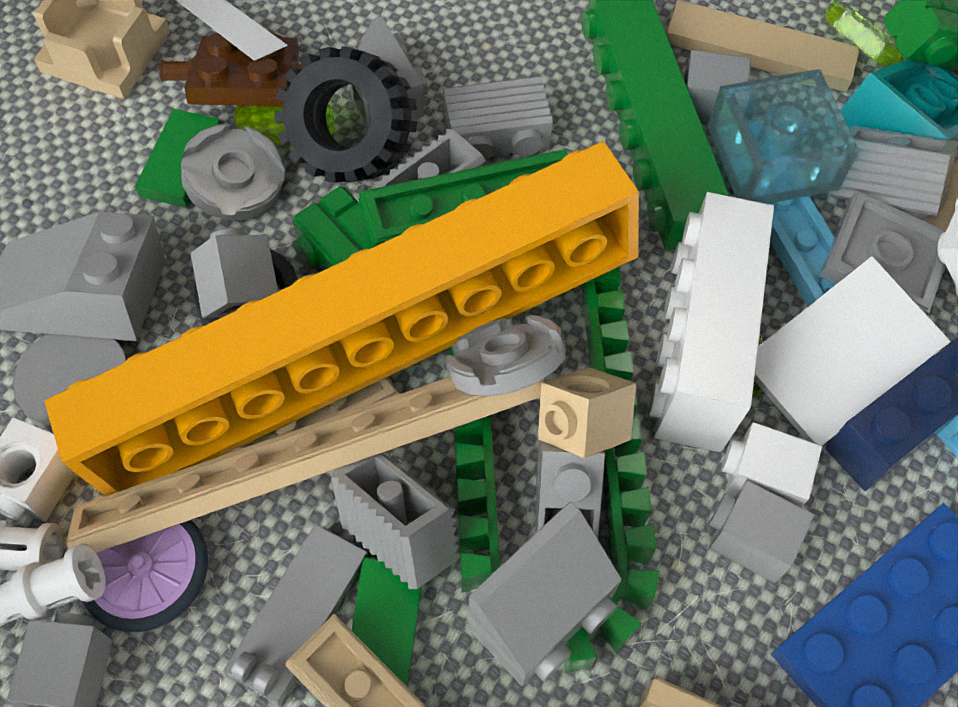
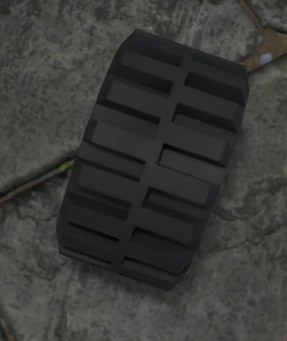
M341 46V49L326 47L319 49V56L307 54L299 61L303 68L301 70L290 68L284 78L291 84L288 89L279 88L276 97L277 100L284 101L283 111H275V123H284L285 132L279 133L278 136L282 145H292L294 148L288 155L295 164L305 163L307 165L305 168L306 173L313 177L324 176L325 181L334 183L374 179L384 175L383 171L396 167L401 162L398 159L401 153H408L412 145L407 139L410 132H416L418 122L411 121V111L417 110L416 100L408 97L407 90L411 87L406 78L399 77L396 74L398 69L390 62L381 60L379 56L349 47ZM351 84L357 86L367 98L371 111V120L364 138L354 147L346 148L340 145L329 132L326 122V110L334 93L340 88Z

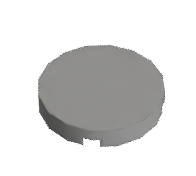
M218 124L200 131L187 143L181 161L182 187L191 202L205 213L225 220H248L266 213L278 201L285 180L283 156L274 142L258 130L245 126L244 131L232 129V124Z
M537 315L526 316L528 324L514 325L512 318H502L476 327L458 339L453 346L454 356L447 355L445 363L450 378L457 390L470 395L482 396L515 392L536 384L556 371L565 359L566 345L561 328L553 320Z
M47 334L33 343L18 361L12 381L15 401L35 425L53 433L44 400L67 390L71 384L77 381L91 379L123 364L128 359L127 355L115 339Z

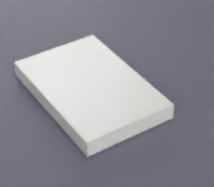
M871 256L758 346L754 381L806 441L822 446L836 435L848 420L951 341Z

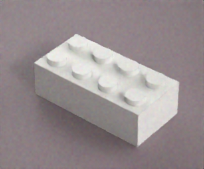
M707 192L699 213L689 212L683 239L676 246L671 273L677 274L675 287H671L669 290L664 311V319H668L670 322L668 333L662 335L656 360V366L663 367L660 383L654 384L648 409V416L657 418L654 438L722 452L751 408L774 205Z

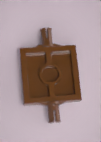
M219 33L202 36L196 55L189 59V61L160 60L159 77L161 81H186L184 89L187 104L284 106V101L276 99L279 88L288 89L291 84L284 77L290 68L299 70L303 68L302 64H299L298 38H285L281 35L273 34L288 46L254 61Z

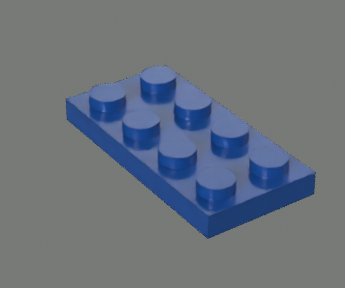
M945 503L929 514L770 653L816 707H921L958 671V516Z

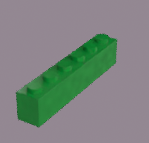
M589 0L588 10L582 11L581 15L582 32L586 40L591 39L594 46V66L598 75H604L607 84L606 99L609 110L617 112L620 121L619 136L621 145L625 151L630 150L634 161L633 178L636 188L639 191L644 190L648 201L647 218L649 226L653 232H659L665 251L676 249L678 242H682L689 212L699 213L706 193L710 192L729 196V193L653 0Z

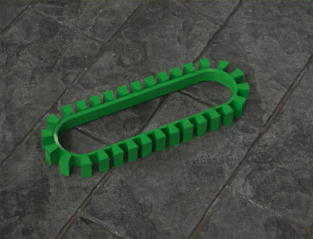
M619 266L581 284L590 368L631 381L634 372L631 351L626 352L629 334L627 320H622L625 304L623 289L618 290L621 282ZM453 346L450 347L451 356L455 355L453 351ZM635 391L631 440L604 450L603 487L612 564L622 579L611 599L616 604L620 599H623L647 610L656 596L659 570H628V562L648 564L657 549L654 524L645 525L652 512L649 487L641 488L647 476L644 451L638 452L642 442L640 417L634 418L638 407ZM491 415L454 427L461 593L477 589L500 567ZM486 513V518L473 517ZM624 526L637 527L625 530L624 532ZM488 549V556L469 554ZM617 607L613 614L599 627V630L617 654L634 636L642 623ZM583 627L565 644L572 652L564 662L565 673L589 669L597 658L587 636L589 633Z

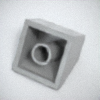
M571 501L469 595L468 629L521 686L535 673L543 682L547 680L571 655L572 652L565 644L582 627L590 635L593 634L618 607L611 598L622 579L583 514Z

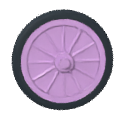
M192 520L97 552L96 554L102 563L105 573V591L102 597L90 602L82 601V603L98 622L123 632L149 631L173 621L194 602L206 579L208 550L201 531Z

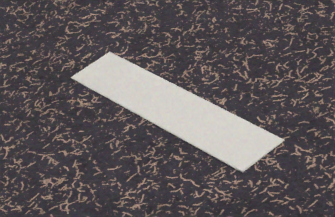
M176 0L254 61L288 46L226 0Z

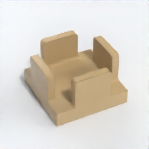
M43 0L35 10L34 17L44 36V46L35 56L34 61L41 73L125 100L170 34L167 20L147 13L143 8L141 0H77L76 3L75 0Z

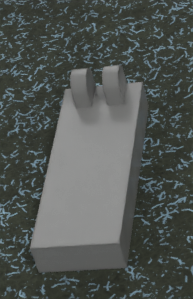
M315 524L223 672L281 707L298 679L285 666L286 661L333 614L336 615L361 573L363 558H368L367 552Z

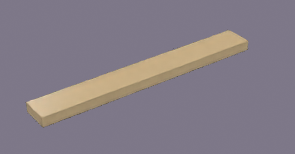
M450 377L76 506L66 544L71 548L83 543L90 546L96 553L540 398L541 382H544V379L518 391L494 396L470 395L457 390Z

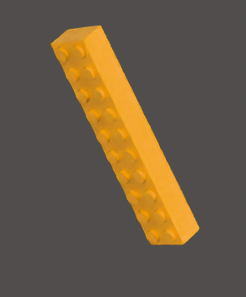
M602 141L585 150L571 152L561 161L533 174L519 176L509 185L479 199L465 201L455 210L425 224L414 225L405 230L401 235L378 246L360 250L352 254L347 260L324 271L301 277L293 285L268 297L245 303L237 311L205 326L191 328L183 333L181 337L149 352L135 354L123 364L91 379L77 381L71 384L67 390L44 400L61 461L99 492L107 496L220 457L222 454L246 445L455 345L460 337L476 327L497 319L512 318L638 258L639 191L609 147Z

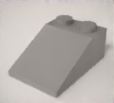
M99 211L8 242L0 257V330L137 341L166 263L154 216Z

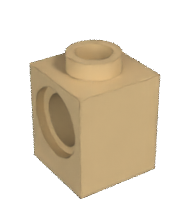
M590 367L541 382L538 440L582 458H587L631 440L636 383Z

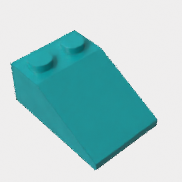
M904 60L870 72L833 121L843 129V134L851 126H859L861 128L868 127L881 131L889 130L893 133L900 132L914 136L922 135L924 137L943 138L947 141L955 140L958 142V78L946 68Z

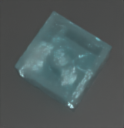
M820 69L720 86L707 126L735 197L764 204L839 191L860 152Z

